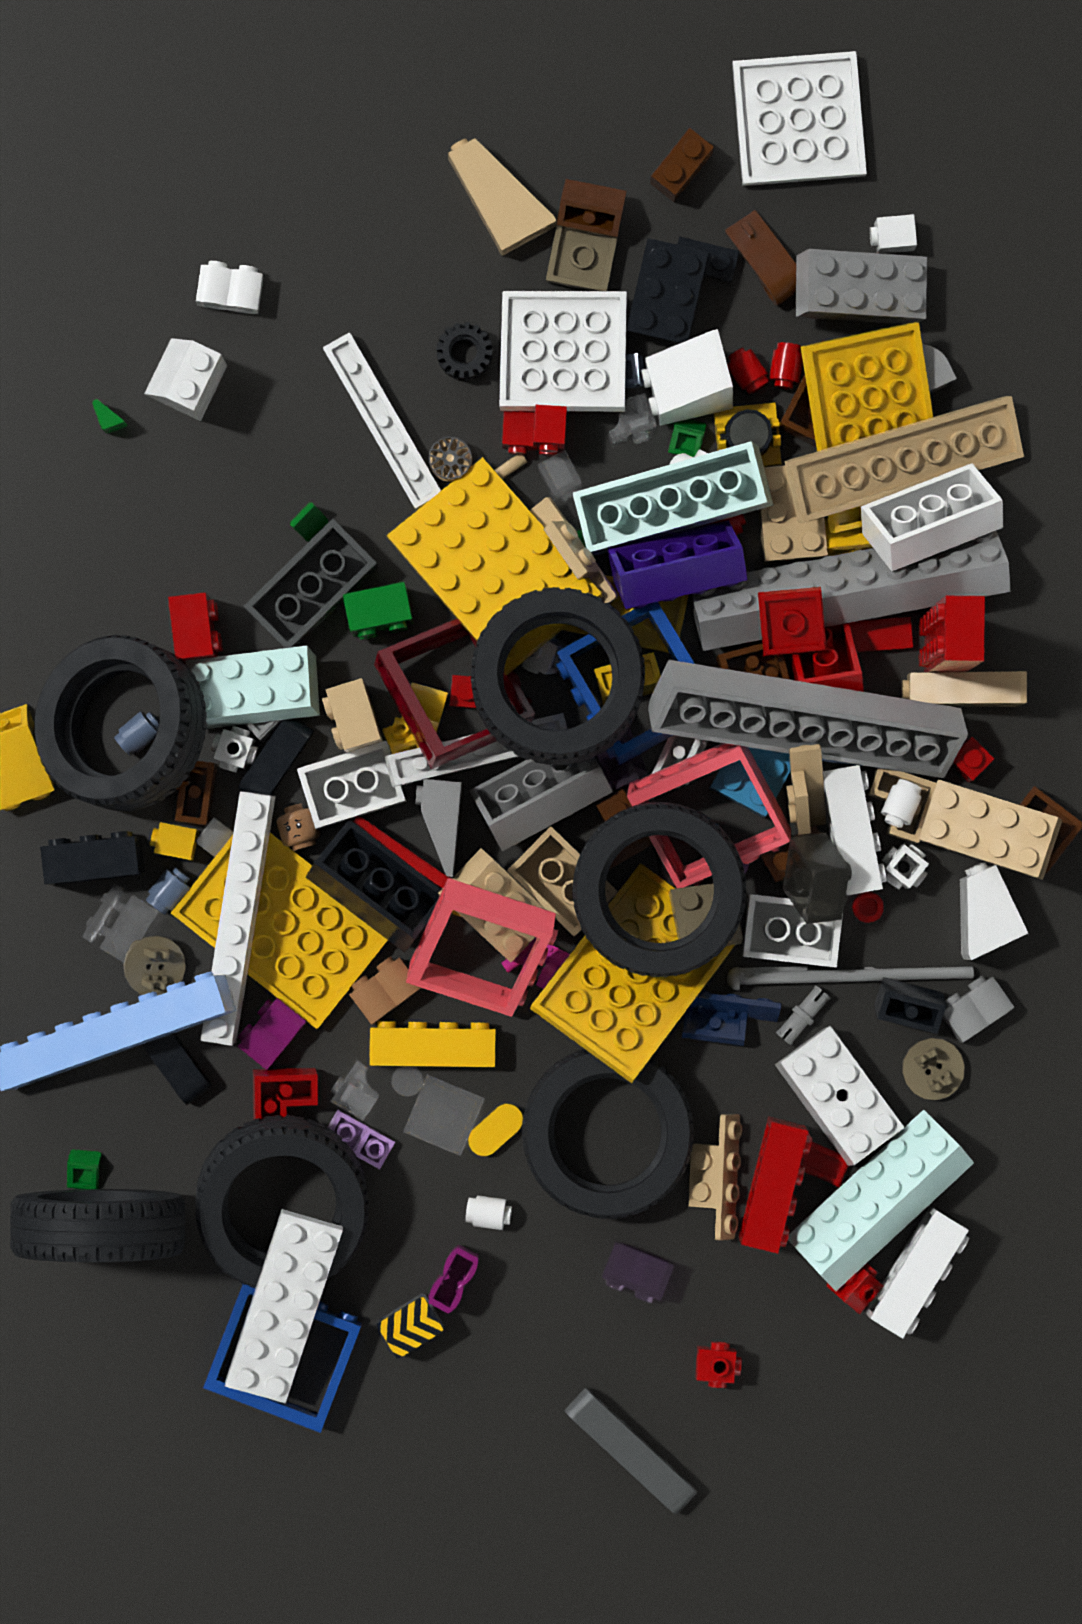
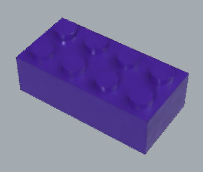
M729 520L608 548L613 581L625 609L643 608L649 603L672 601L679 596L692 593L702 594L707 592L708 589L721 586L732 587L739 582L748 580L743 547Z

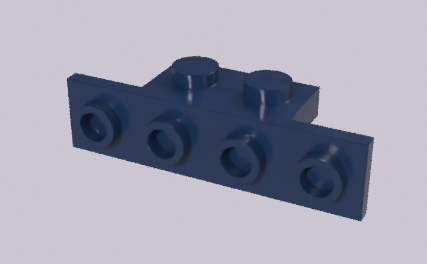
M702 990L684 1013L682 1038L743 1046L747 1018L777 1022L781 1003L773 1002L767 998L754 1000L743 998L737 994L718 995Z

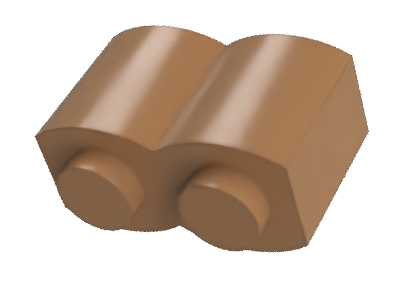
M390 956L376 967L379 973L369 979L365 975L351 985L354 991L349 995L371 1025L421 989V987L406 983L408 968L400 957L394 961Z

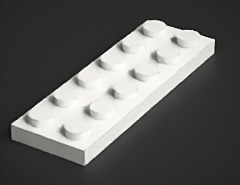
M284 1209L281 1210L225 1380V1387L286 1403L343 1232L342 1226Z

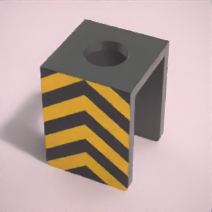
M421 1293L377 1320L376 1323L396 1359L401 1358L443 1332L444 1328L442 1320L433 1305L429 1304V1299L425 1293Z

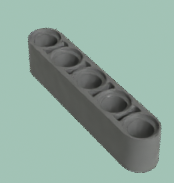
M585 1387L564 1410L575 1423L675 1515H678L698 1493L691 1483L588 1388Z

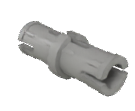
M816 985L799 1007L795 1005L792 1009L794 1013L775 1032L783 1038L789 1029H792L790 1034L784 1039L790 1046L807 1024L811 1026L814 1022L812 1018L831 999L824 992L815 1002L816 997L822 992Z

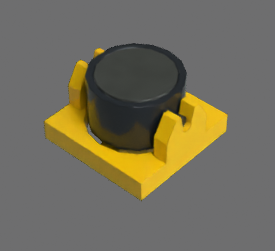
M775 403L734 406L733 409L713 413L717 451L752 441L759 446L764 467L782 464L780 425Z

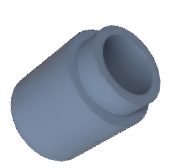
M140 711L118 729L119 733L114 738L120 747L131 756L134 752H141L155 740L160 722L153 713L148 712L145 714L143 711Z
M176 867L173 871L167 868L148 891L150 895L146 898V901L159 912L166 915L169 910L172 911L191 888L187 884L190 878Z

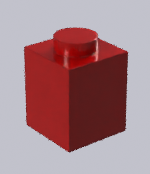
M970 737L963 743L951 766L967 782H971L994 758L973 737Z

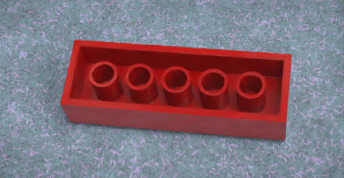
M946 595L926 611L923 618H920L919 636H924V646L922 649H919V667H924V673L967 672L984 661L985 596Z

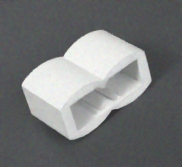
M209 261L208 265H201L196 304L197 306L258 314L264 279L263 274L258 273V268L253 266L240 265L239 269H229L224 262Z

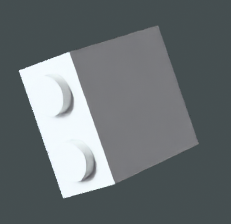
M718 329L645 358L646 369L641 370L644 387L651 388L653 397L648 398L652 417L658 415L660 426L733 409V385Z
M171 338L144 394L201 421L227 368V364L220 353L193 340Z
M986 862L966 869L965 873L967 876L960 879L961 955L964 960H973L1028 934V931L997 866H987Z

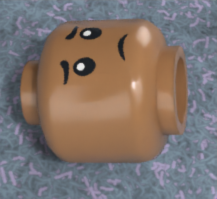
M302 803L284 808L285 814L277 819V826L283 845L292 847L293 851L316 845L315 840L320 837L321 830L320 828L315 829L310 809H303Z

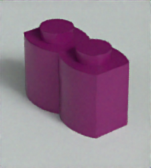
M278 998L274 1002L268 999L257 1013L261 1018L253 1027L251 1024H248L238 1036V1039L242 1041L238 1048L266 1070L274 1064L307 1022Z
M457 1245L452 1249L446 1259L443 1273L437 1277L431 1287L429 1304L448 1314L457 1307L462 1298L464 1285L472 1279L476 1272L478 1254L461 1245Z

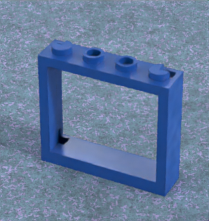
M658 602L649 603L643 608L633 609L621 616L628 621L631 627L649 618L673 660L694 664ZM590 634L557 651L559 662L555 664L563 680L569 678L574 686V689L570 691L578 706L585 705L588 710L587 721L594 717L601 708L574 664L573 659L600 645ZM651 728L624 744L616 741L605 752L610 759L615 757L619 765L673 735L652 732Z
M243 1284L203 1388L321 1433L362 1323L357 1321L358 1316L344 1310H340L339 1314L327 1310L328 1304L319 1301L314 1319L349 1333L318 1413L289 1402L283 1403L225 1387L226 1378L219 1376L249 1294L254 1295L256 1289Z

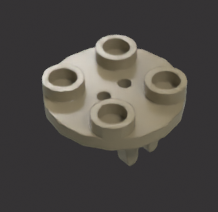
M158 935L144 937L132 942L123 964L124 975L129 986L141 995L155 991L157 996L166 993L167 986L183 980L186 969L185 957L179 946L169 938ZM147 964H151L149 969L146 968ZM160 964H163L162 969L158 968Z
M928 1038L918 1041L908 1050L902 1061V1073L906 1085L914 1094L923 1099L940 1100L949 1097L959 1088L964 1079L965 1065L962 1055L954 1045L943 1039ZM938 1063L942 1065L940 1069L936 1068ZM927 1069H930L931 1071L929 1075L925 1074V1071Z

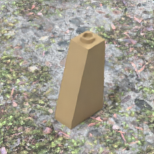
M475 138L469 142L467 139H463L451 146L452 151L448 153V160L502 256L556 227V219L553 214Z
M1027 672L909 673L907 680H902L901 695L903 699L945 706L1019 707L1027 703Z

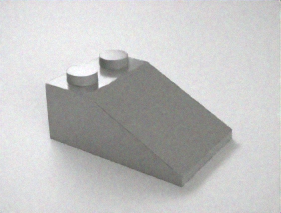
M424 779L423 786L417 785L415 804L421 806L423 818L446 876L453 878L462 783Z

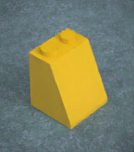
M27 704L0 713V810L4 809V811L13 810L19 807L22 802L30 799H44L52 791H55L54 782L45 771V767L42 765L37 752L34 735L35 725Z

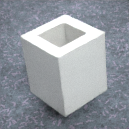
M914 214L879 217L876 219L874 227H870L871 246H876L877 253L886 254L915 250L917 240Z

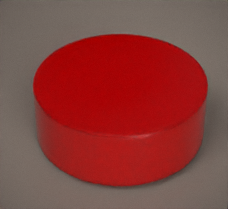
M874 892L860 893L852 902V912L861 922L870 923L878 920L884 910L882 899Z

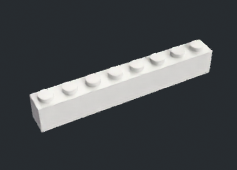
M240 791L212 965L214 976L225 975L236 1011L204 1022L201 1041L230 1046L237 1043L276 796Z

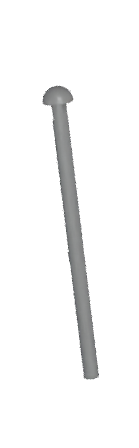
M808 966L734 967L727 974V983L733 990L739 991L740 985L882 981L883 977L897 981L973 979L974 970L973 966L887 969L864 967V970L807 971Z

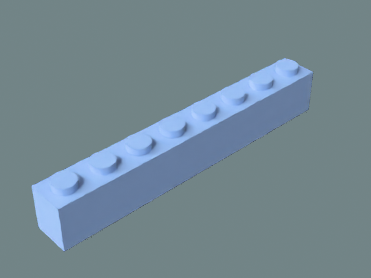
M212 971L195 976V983L185 986L184 981L167 986V992L157 996L156 991L139 996V1002L129 1006L128 1001L111 1006V1012L101 1015L100 1011L83 1016L84 1022L74 1025L73 1021L55 1026L56 1032L46 1035L45 1031L27 1036L28 1042L19 1045L18 1041H14L0 1046L1 1091L18 1089L235 1012L236 1008L225 975L214 976Z

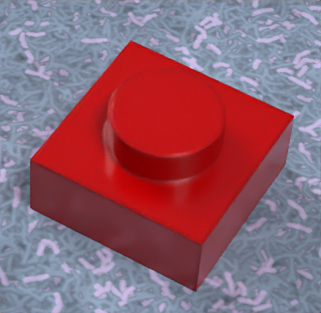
M452 675L449 706L476 709L471 676Z

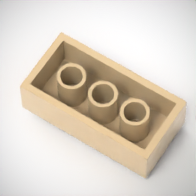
M938 779L919 840L1043 880L1062 820L1053 815Z

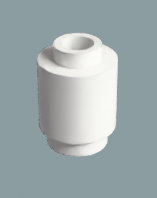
M899 779L897 784L892 786L881 811L886 816L884 821L898 828H902L903 824L910 825L922 798L920 796L922 788L907 780Z
M479 1195L476 1198L469 1197L465 1221L473 1223V1227L503 1230L504 1224L510 1225L512 1206H507V1199Z

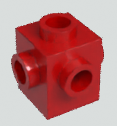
M868 1263L837 1291L828 1283L826 1285L858 1314L875 1299L877 1293L883 1287L874 1278L878 1272Z
M713 1341L711 1342V1347L697 1346L696 1381H708L709 1387L727 1388V1383L734 1384L735 1376L741 1375L742 1357H736L737 1352L735 1348H730V1343ZM717 1361L724 1362L721 1368H714V1364Z

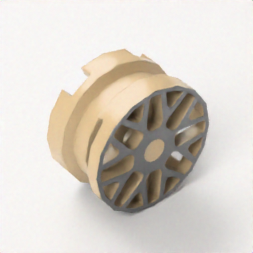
M448 436L441 438L433 444L429 451L428 460L431 471L442 481L453 482L455 479L461 478L472 466L470 448L463 440L457 437Z

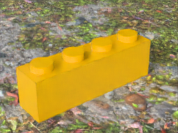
M377 1021V1027L370 1028L369 1066L495 1067L496 1029H489V1023L471 1022V1028H458V1022H439V1028H427V1022H408V1028L396 1027V1021Z

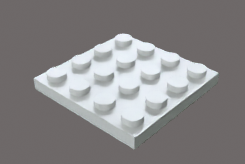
M856 51L732 62L742 186L866 176Z
M503 291L500 411H535V405L538 404L567 406V411L625 412L627 292Z

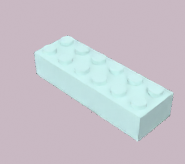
M752 441L573 492L586 548L593 555L607 553L608 548L692 529L774 505L759 446Z
M923 1110L789 1234L788 1240L824 1280L837 1291L971 1167L974 1162L962 1147Z

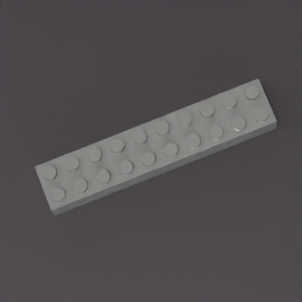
M996 530L894 571H891L874 548L746 572L747 581L739 582L732 587L721 586L708 589L707 592L702 594L692 593L690 596L702 649L705 651L762 640L758 592L821 587L825 627L932 607L946 595L990 596L1011 591L1009 562Z
M668 660L647 704L652 732L789 753L790 748L801 745L819 744L821 746L822 759L939 778L945 777L968 736L961 708Z

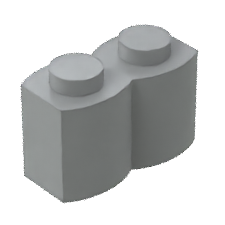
M982 975L968 984L969 992L961 997L957 992L945 1000L946 1009L943 1018L960 1043L965 1042L1014 1008L993 976L986 979Z

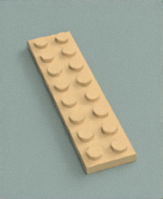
M1004 396L785 461L797 521L805 523L871 503L971 463L977 470H981L1024 457L1012 396Z

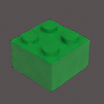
M405 582L343 594L350 632L353 637L358 636L360 640L378 637V631L388 629L390 634L408 631V625L414 624Z

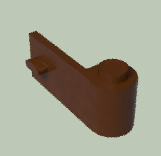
M756 210L725 229L726 235L759 277L765 293L775 306L780 305L796 294V263Z

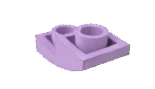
M337 1109L327 1127L338 1134L342 1141L350 1146L356 1157L378 1169L382 1167L395 1144V1141Z

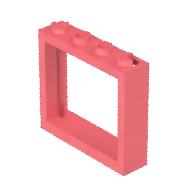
M721 743L629 784L627 798L632 806L650 803L648 800L740 760L775 825L771 829L734 844L743 864H749L765 852L770 850L772 852L779 851L780 846L789 843L791 840V827L748 747ZM649 836L676 888H684L692 884L697 886L705 878L712 876L704 858L684 866L668 836Z
M448 878L412 955L406 983L512 1017L517 1006L522 1007L525 1003L528 993L527 986L532 987L535 983L538 973L537 966H543L547 957V945H553L558 934V930L554 929L556 913ZM453 910L537 937L512 989L429 962Z

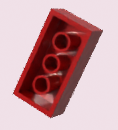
M768 1116L738 1236L741 1245L777 1254L779 1253L780 1246L786 1247L790 1229L785 1224L787 1216L793 1217L797 1198H795L793 1192L795 1185L801 1186L805 1171L803 1164H801L803 1154H809L812 1137L808 1134V1129L805 1125Z

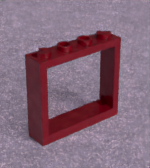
M458 619L378 651L374 663L431 769L497 742L488 729H485L444 747L399 666V663L466 635H469L476 647L477 641ZM511 671L508 675L504 673V686L509 701L523 718L532 723L535 716L531 706L532 700L529 697H525L521 690V682L515 671Z

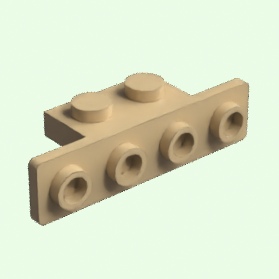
M544 498L530 512L543 525V530L576 578L586 579L588 577L601 591L602 601L610 604L618 597L617 592L597 565L592 553L583 545L576 530L568 523L552 498Z
M819 744L801 745L789 749L792 785L786 786L789 803L788 810L790 823H795L798 835L811 833L810 827L812 825L826 824L822 753Z
M739 1114L720 1115L719 1145L696 1143L693 1144L691 1152L689 1206L716 1209L715 1240L734 1239L738 1229L736 1202L738 1201L740 1191L737 1185V1178L741 1165L739 1139L742 1135Z

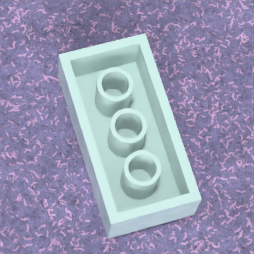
M308 646L185 661L186 665L190 668V672L195 675L196 680L199 682L200 690L204 695L207 712L206 729L320 715L316 655Z

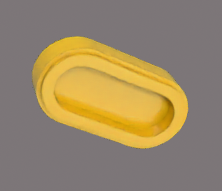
M506 1103L492 1111L470 1132L468 1142L471 1150L480 1156L493 1154L521 1128L523 1115L520 1109L513 1104Z

